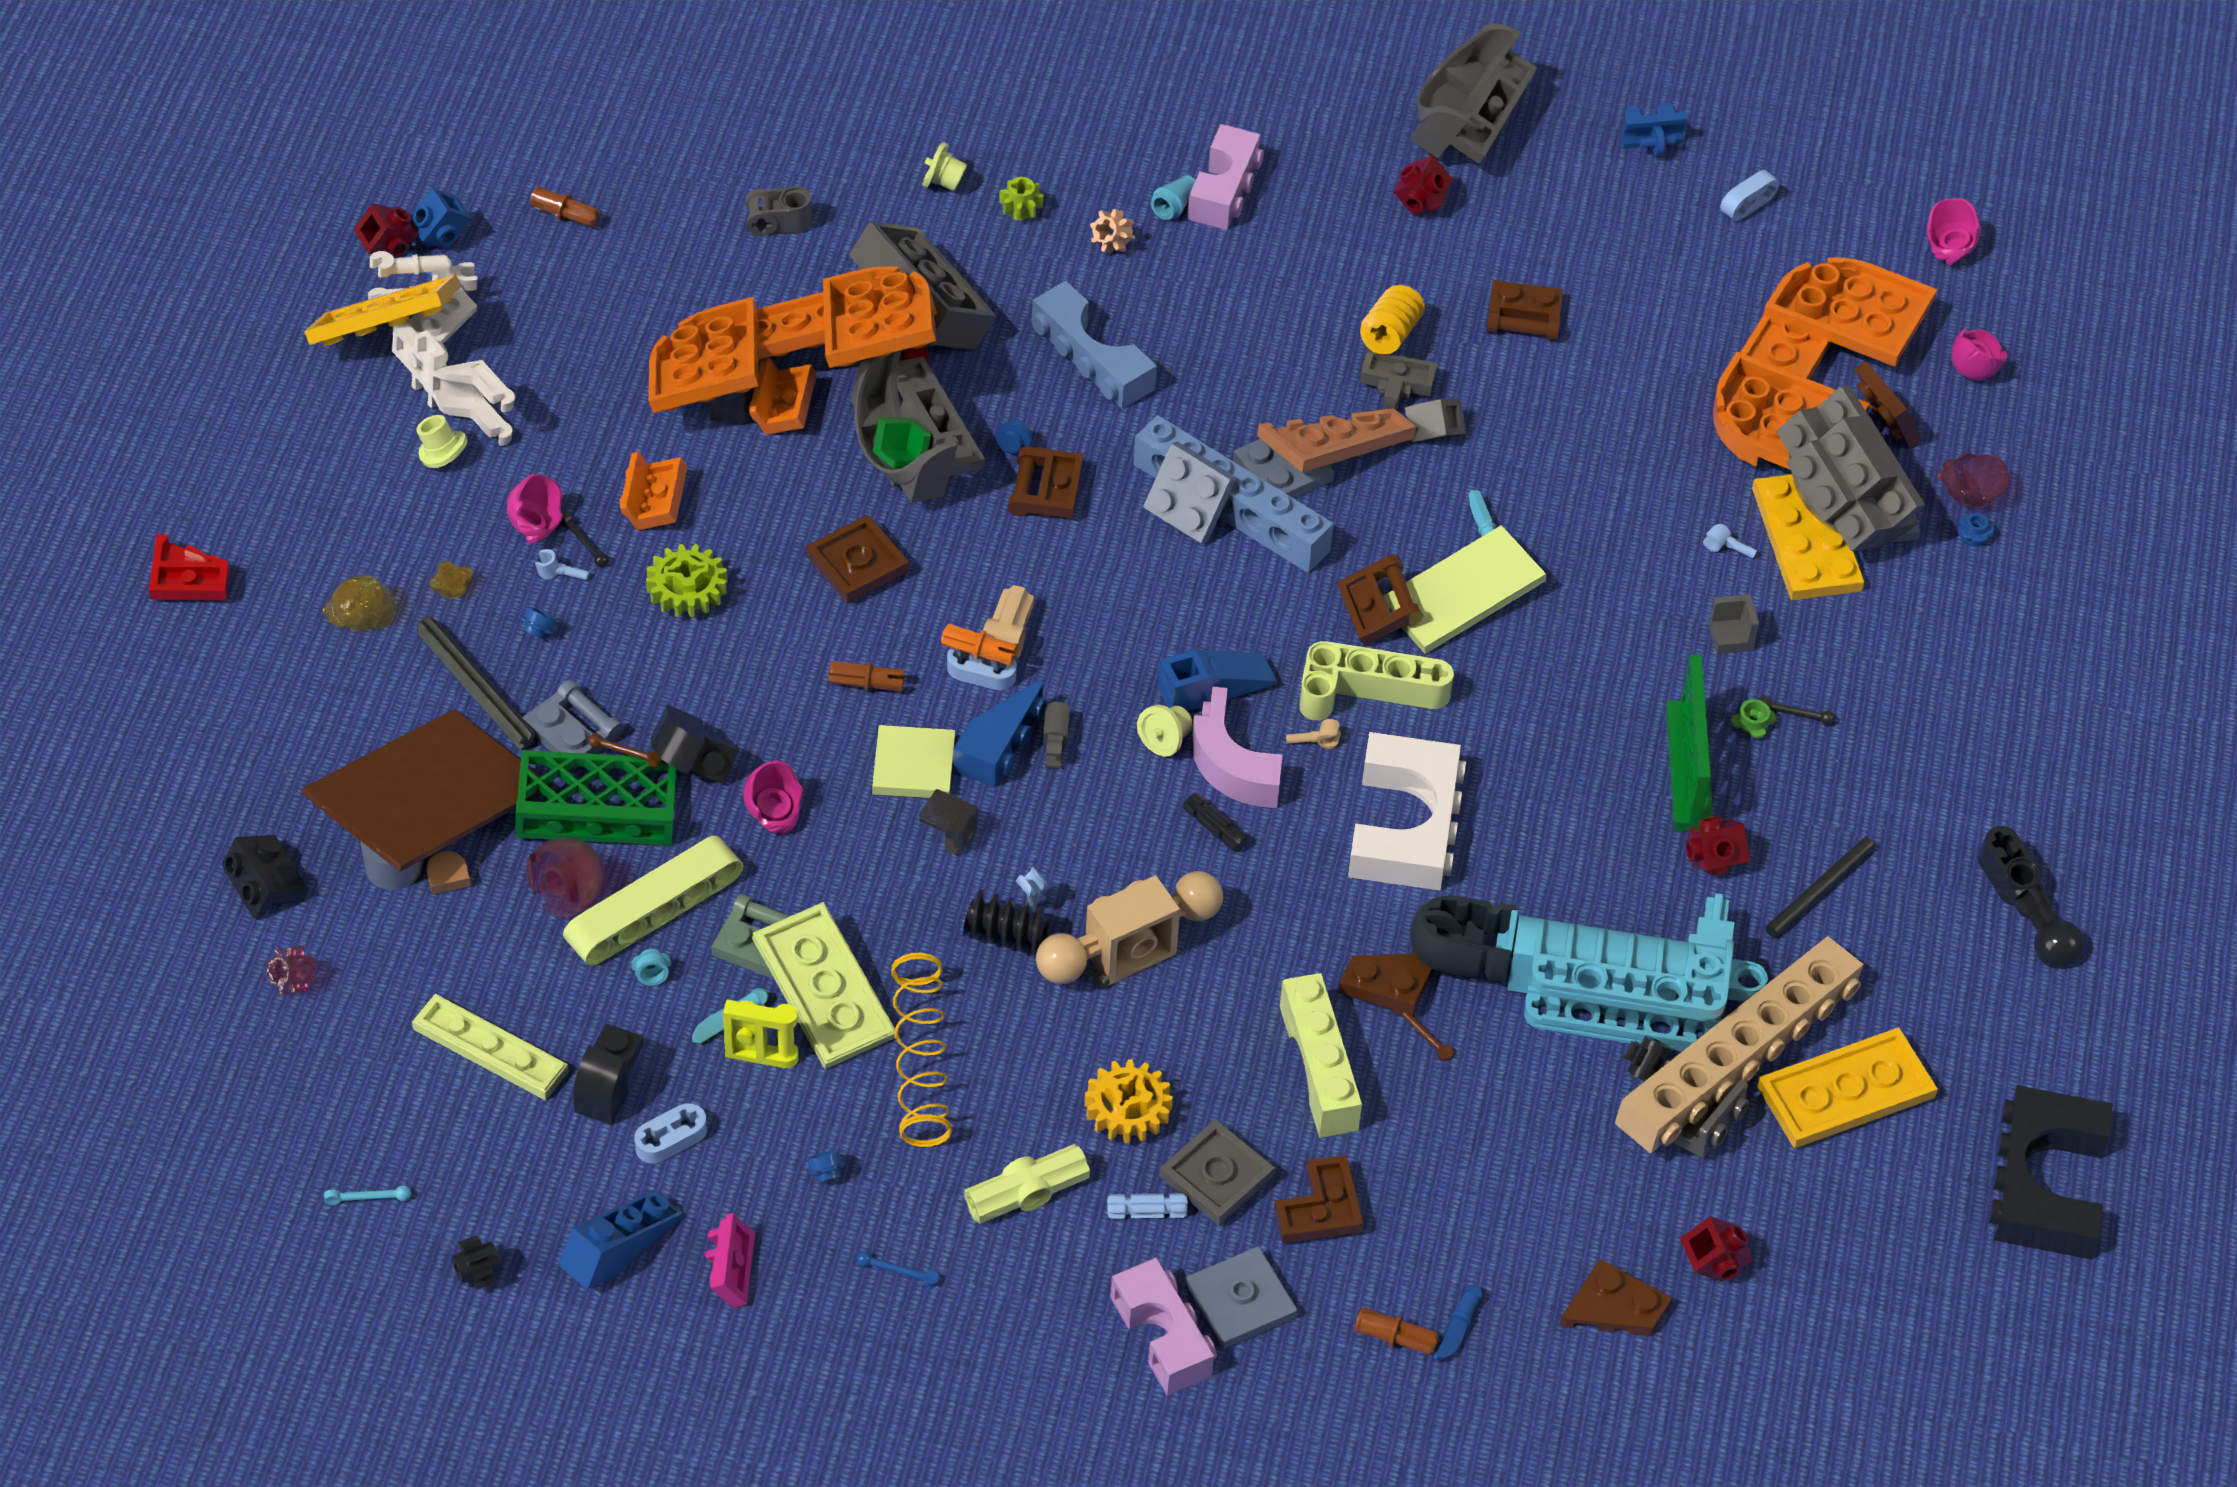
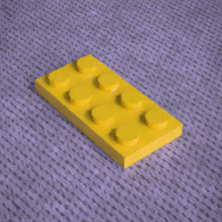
M456 274L325 312L304 332L309 345L322 341L323 346H329L344 339L343 335L355 332L356 336H362L377 329L376 325L388 322L389 326L392 327L410 320L409 315L421 312L422 317L436 314L443 310L442 305L452 301L451 296L461 286Z
M1792 474L1754 479L1752 490L1790 600L1862 592L1864 580L1854 552H1851L1841 534L1822 524L1806 508L1797 493Z
M1899 1027L1759 1077L1757 1082V1088L1794 1149L1931 1100L1936 1097L1938 1090Z

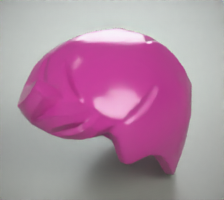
M1959 198L1945 199L1936 203L1932 208L1926 234L1936 259L1946 260V264L1952 266L1961 258L1968 256L1973 251V248H1976L1980 240L1981 225L1976 209L1969 201Z
M1963 329L1957 335L1952 346L1951 360L1954 368L1962 376L1974 381H1982L1993 377L2006 362L2007 351L2002 352L1999 341L1988 331L1975 329L1966 333L1967 329Z
M532 474L511 490L507 498V514L515 529L526 535L529 544L547 538L563 518L561 513L563 495L559 484L547 476Z
M770 761L759 766L746 779L743 786V800L748 812L764 828H767L770 833L779 832L785 835L795 827L799 817L803 789L790 765L781 761Z

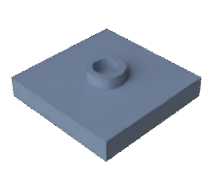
M1259 1246L1185 1277V1285L1223 1349L1297 1318L1298 1310Z

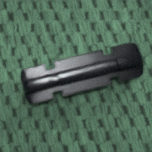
M1192 793L1184 802V810L1192 817H1195L1201 825L1220 839L1230 850L1239 852L1248 842V836L1236 826L1234 827L1235 824L1215 807L1211 806L1201 795Z

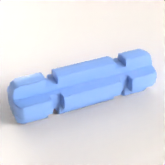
M1169 1193L1167 1198H1164V1194H1131V1198H1125V1194H1111L1107 1199V1213L1111 1219L1125 1218V1214H1131V1218H1164V1214H1169L1170 1218H1183L1187 1214V1197L1183 1193Z

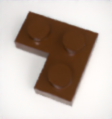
M1346 1155L1307 1160L1306 1173L1312 1195L1275 1200L1274 1212L1282 1244L1362 1233L1363 1220Z

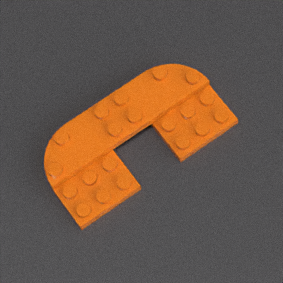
M1827 258L1826 263L1812 267L1807 262L1791 270L1783 277L1766 303L1763 317L1741 352L1736 351L1719 379L1713 407V422L1722 442L1740 460L1757 466L1762 458L1790 469L1786 463L1789 460V451L1776 431L1799 410L1817 408L1836 391L1809 380L1831 343L1838 344L1895 367L1933 304L1937 289L1876 265L1850 258ZM1859 399L1860 403L1868 413L1870 403Z
M871 267L823 279V292L757 308L754 297L698 312L679 322V328L672 332L670 339L668 336L663 335L652 349L649 359L648 395L652 412L672 411L682 405L698 401L708 402L718 396L734 392L744 393L753 387L759 386V359L771 356L781 357L791 351L806 347L816 348L825 343V357L829 368L840 365L850 366L857 361L872 357H886L896 351L907 348H921L928 343L935 342L934 315L937 314V310L929 285L924 277L915 271L907 276L900 271V267Z

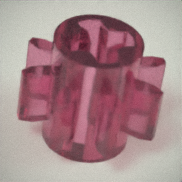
M304 946L276 948V957H273L267 963L269 983L274 986H280V995L308 992L307 984L316 978L317 968L314 957L304 954Z

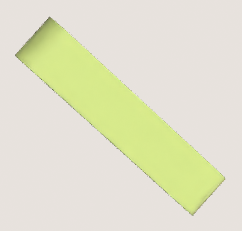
M716 835L710 836L576 916L565 927L563 937L587 965H597L730 885L740 876L744 865L720 837Z

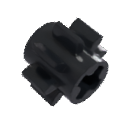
M1648 1035L1644 1036L1641 1043L1636 1040L1631 1041L1623 1056L1624 1059L1631 1062L1627 1071L1633 1076L1646 1081L1672 1060L1668 1058L1672 1048Z
M477 1235L459 1241L458 1245L461 1251L451 1255V1259L460 1283L463 1285L471 1282L472 1287H475L476 1290L495 1284L492 1275L502 1270L492 1241L482 1244L481 1239H478Z

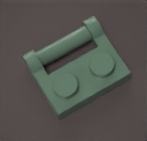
M739 894L733 905L732 912L711 946L712 956L774 979L752 939L753 932L760 929L744 922L747 917L772 925L790 916L754 903L752 897Z

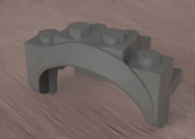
M1488 24L1482 27L1476 35L1451 52L1434 69L1420 89L1417 97L1418 126L1410 139L1437 158L1451 144L1479 164L1537 69L1532 63L1511 50V47L1518 40L1521 33L1503 24Z
M900 350L886 357L864 359L858 368L850 400L855 407L856 433L863 453L871 464L889 479L893 487L901 486L910 503L943 497L949 476L980 470L983 468L985 458L925 358L922 356L899 361ZM898 391L903 397L902 405H900ZM879 417H911L931 434L928 451L922 453L903 468L890 467L873 453Z
M1850 385L1838 388L1817 408L1799 410L1776 431L1789 451V460L1786 463L1791 469L1794 485L1801 501L1817 520L1831 530L1841 534L1851 552L1886 545L1917 525L1913 516L1925 504ZM1867 498H1874L1879 507L1868 501Z

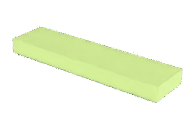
M434 994L412 1021L413 1030L545 1101L569 1072L567 1063L437 994Z

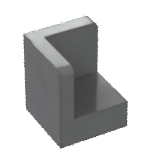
M1461 398L1438 399L1405 407L1406 418L1416 426L1414 439L1410 440L1411 442L1466 434Z
M1751 594L1714 598L1708 627L1716 654L1753 651L1759 620Z

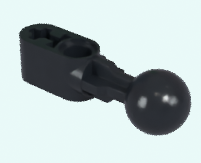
M2006 826L1991 828L1987 832L1978 853L1979 865L2000 898L2007 904L2015 906L2022 917L2029 918L2037 930L2034 939V949L2039 960L2046 966L2054 969H2066L2073 966L2080 960L2085 949L2082 932L2075 924L2067 920L2057 919L2049 908L2051 899L2039 881L2040 869L2017 833ZM2012 878L2020 879L2025 884H2018Z

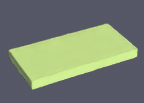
M1501 525L1406 582L1414 603L1420 605L1424 617L1416 625L1403 626L1401 628L1426 654L1546 581V573ZM1393 590L1384 595L1391 612L1400 608Z
M824 902L753 932L752 939L786 1001L796 1008L797 1020L824 1069H828L895 1038L893 1024Z

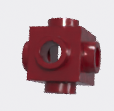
M1431 155L1408 164L1399 174L1400 180L1393 193L1413 216L1425 212L1432 213L1444 204V197L1454 179L1435 156Z
M373 203L353 229L368 254L385 251L394 258H402L403 254L408 251L419 235L411 222V216L404 209Z
M1714 816L1699 820V826L1687 828L1689 839L1685 842L1687 857L1690 862H1693V866L1707 871L1708 874H1723L1731 870V865L1750 861L1743 823L1731 818L1723 820L1721 816Z
M1710 1216L1680 1237L1694 1272L1702 1276H1707L1721 1282L1730 1280L1741 1272V1268L1753 1261L1747 1247L1749 1244L1748 1237L1737 1224H1731Z

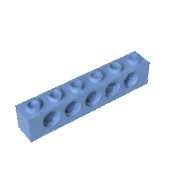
M1159 415L1135 436L1133 465L1156 478L1171 443L1180 442L1237 477L1219 518L1307 573L1331 551L1333 522Z

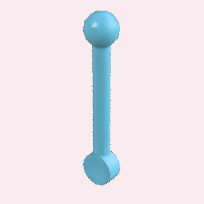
M405 1185L399 1186L396 1190L345 1193L331 1189L324 1193V1202L328 1205H337L341 1201L397 1198L399 1201H407L411 1197V1190Z

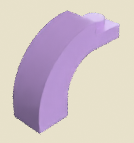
M1212 687L1211 702L1203 701L1202 716L1194 715L1192 751L1199 771L1215 789L1236 801L1254 806L1277 808L1282 755L1254 752L1236 744L1228 735L1224 724L1228 688Z

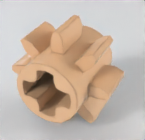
M1113 209L1111 214L1100 211V218L1095 223L1090 224L1094 235L1091 241L1093 243H1103L1101 247L1102 252L1112 253L1114 248L1118 251H1126L1125 245L1131 239H1135L1131 227L1134 220L1123 219L1124 211Z

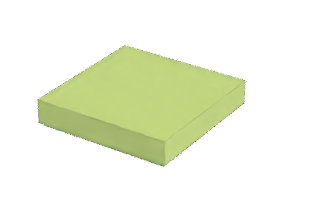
M879 725L872 794L949 799L955 730Z

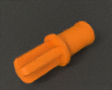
M951 624L945 627L941 637L942 645L972 654L973 659L978 660L982 657L1005 664L1008 667L1013 665L1014 659L1012 657H1016L1018 644L987 636V632L984 630L981 633H977Z

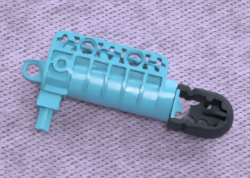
M1715 894L1714 898H1706L1704 917H1699L1695 934L1689 933L1687 942L1519 915L1518 924H1516L1517 905L1500 903L1493 907L1490 901L1449 895L1439 896L1426 901L1418 908L1410 925L1412 950L1419 961L1431 969L1475 978L1484 973L1489 980L1505 982L1508 977L1509 965H1511L1507 990L1527 993L1524 1017L1535 1028L1629 1044L1635 1040L1641 1043L1644 1036L1648 1035L1667 1044L1673 1051L1679 1052L1684 1051L1697 1040L1696 1030L1704 1031L1705 1034L1721 1021V1014L1724 1012L1727 999L1745 1002L1762 989L1768 980L1766 971L1759 964L1732 959L1734 922L1727 921L1729 900L1723 899L1721 894ZM1484 934L1498 935L1496 948L1482 945ZM1741 976H1752L1759 982V985L1755 988H1746L1739 983L1738 978ZM1539 1005L1547 1006L1546 1014H1538ZM1560 1007L1565 1008L1563 1017H1559ZM1576 1009H1585L1591 1013L1593 1018L1589 1021L1577 1020L1573 1018L1571 1013ZM1600 1013L1605 1014L1604 1024L1599 1023ZM1618 1017L1625 1018V1027L1617 1026L1616 1021ZM1639 1020H1644L1642 1030L1638 1029ZM1661 1021L1668 1024L1671 1031L1667 1034L1654 1032L1650 1025ZM1679 1026L1684 1027L1683 1036H1677Z

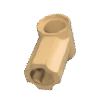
M1015 585L1009 589H1003L993 618L986 620L983 630L987 632V636L1018 644L1016 657H1013L1018 659L1024 644L1026 624L1034 605V596L1029 594L1026 588Z

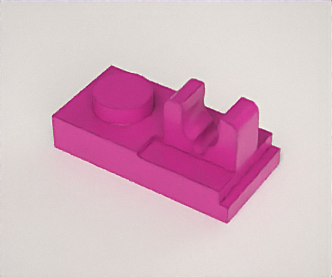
M734 1213L727 1214L725 1219L720 1220L719 1228L708 1232L707 1238L717 1245V1248L706 1251L705 1257L713 1263V1270L710 1273V1288L734 1308L747 1304L755 1232Z

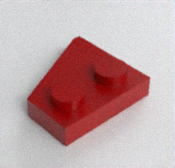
M156 534L149 585L150 599L227 600L230 576L228 561L214 555H205L201 550L187 545L184 549L170 543L168 536Z

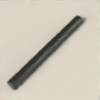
M1863 837L1765 926L1767 934L1772 938L1778 937L1875 848L1874 842L1869 837Z

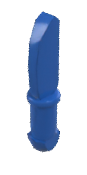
M1473 1284L1464 1289L1463 1297L1456 1311L1452 1313V1320L1449 1321L1433 1354L1434 1360L1442 1361L1452 1356L1460 1346L1466 1329L1471 1323L1470 1318L1477 1304L1482 1299V1291L1479 1286Z

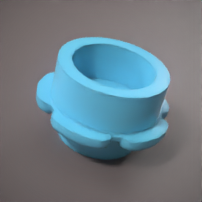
M656 949L644 950L639 956L634 957L631 967L632 970L636 971L635 975L642 984L654 986L664 982L668 977V967L671 965V960L666 953H660Z

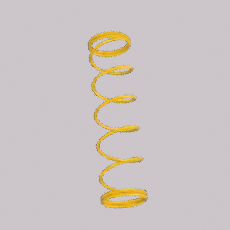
M922 952L909 953L899 957L891 965L892 976L895 982L901 985L893 997V1006L897 1013L903 1017L895 1028V1038L898 1044L905 1048L896 1060V1069L900 1076L907 1080L898 1092V1101L901 1107L909 1112L900 1123V1137L904 1142L913 1146L931 1147L943 1143L951 1136L952 1125L947 1119L943 1118L950 1113L951 1109L946 1105L938 1103L923 1105L911 1111L902 1101V1092L908 1083L924 1087H937L945 1084L949 1077L942 1072L933 1071L921 1073L909 1079L903 1074L900 1068V1061L907 1051L920 1055H936L945 1051L947 1045L939 1040H924L907 1047L899 1038V1028L906 1019L920 1024L937 1023L945 1018V1013L940 1009L924 1008L904 1015L897 1006V997L904 988L919 993L938 991L943 987V982L938 979L942 974V963L931 954ZM912 959L930 960L938 966L935 974L930 977L917 979L904 978L895 971L899 964ZM933 981L939 982L937 988L928 990L908 987V985L918 986ZM928 1011L941 1014L939 1019L931 1021L910 1018L914 1014ZM925 1043L943 1045V1049L935 1052H922L911 1048ZM927 1075L945 1077L943 1082L934 1084L914 1081L919 1077ZM929 1107L947 1109L946 1113L941 1115L915 1113ZM920 1121L939 1122L947 1127V1132L944 1135L931 1140L912 1139L906 1136L904 1130L907 1126Z

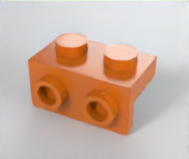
M771 358L762 359L759 370V386L755 387L753 398L749 404V412L751 418L758 423L765 435L804 428L817 376L811 364L778 370Z
M640 452L631 454L629 467L626 470L623 495L620 497V509L637 531L677 521L688 467L681 457L648 464Z

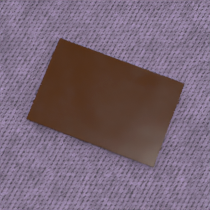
M453 709L303 787L302 794L401 872L516 809L521 760ZM529 767V770L538 778L542 777ZM538 790L526 798V801H531L542 793Z

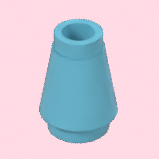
M1185 175L1156 189L1151 199L1153 212L1164 220L1179 217L1189 203V195L1196 180L1191 176Z

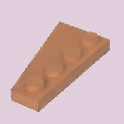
M1393 408L1352 413L1349 420L1331 415L1320 417V423L1304 425L1301 419L1288 420L1286 427L1274 428L1271 422L1259 424L1257 437L1303 473L1414 439L1416 426Z

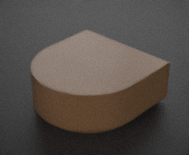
M444 851L435 854L428 861L427 876L432 895L471 886L467 866L461 855L451 851Z

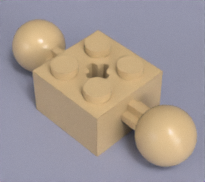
M1195 871L1184 875L1177 882L1172 896L1155 875L1144 881L1137 880L1127 886L1126 889L1113 895L1099 897L1091 905L1087 906L1086 935L1077 939L1069 934L1058 933L1047 937L1040 944L1036 954L1038 970L1045 979L1052 983L1067 984L1081 976L1086 967L1087 960L1090 959L1097 970L1103 972L1108 977L1109 985L1176 955L1179 918L1183 916L1188 920L1201 922L1215 916L1223 903L1222 887L1218 880L1209 873Z

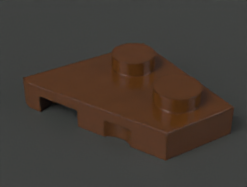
M1415 953L1352 956L1339 981L1338 993L1413 1016L1435 970L1419 961Z
M1599 1259L1561 1316L1560 1325L1566 1328H1573L1574 1323L1598 1325V1331L1613 1333L1626 1331L1632 1335L1651 1336L1670 1308L1672 1298Z

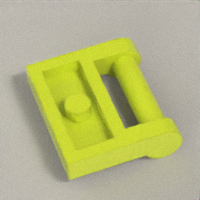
M726 1000L723 1010L725 1057L780 1068L795 1066L799 1057L798 1048L794 1044V1027L797 1024L796 1008L790 1004H781L776 1008L757 1005L751 1001L738 1002ZM767 1028L778 1029L777 1046L768 1045Z

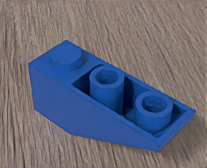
M1192 650L1161 659L1159 664L1158 689L1167 707L1181 706L1187 712L1203 707V701L1211 702L1212 687L1228 688L1227 699H1231L1277 685V680L1263 653Z
M1040 680L1034 682L972 719L953 748V772L995 788L1002 774L1007 776L1010 773L1018 747H1025L1031 733L1030 726L1033 721H1039L1045 712L1047 699L1043 698L1044 682Z
M649 1191L573 1227L558 1266L588 1290L615 1277L680 1220L683 1213L657 1191Z

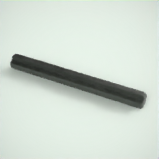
M430 616L420 620L416 625L418 635L517 748L525 750L528 746L533 745L536 741L534 738L535 732L440 624Z

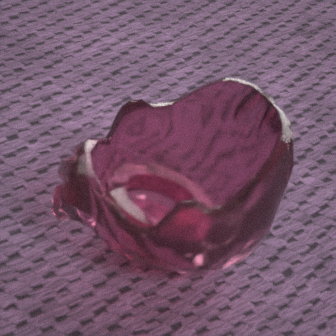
M1964 453L1957 459L1952 458L1948 462H1944L1942 465L1943 471H1940L1937 475L1938 480L1946 484L1947 491L1953 499L1971 508H1982L1992 504L2006 491L2009 484L2007 467L1995 455Z

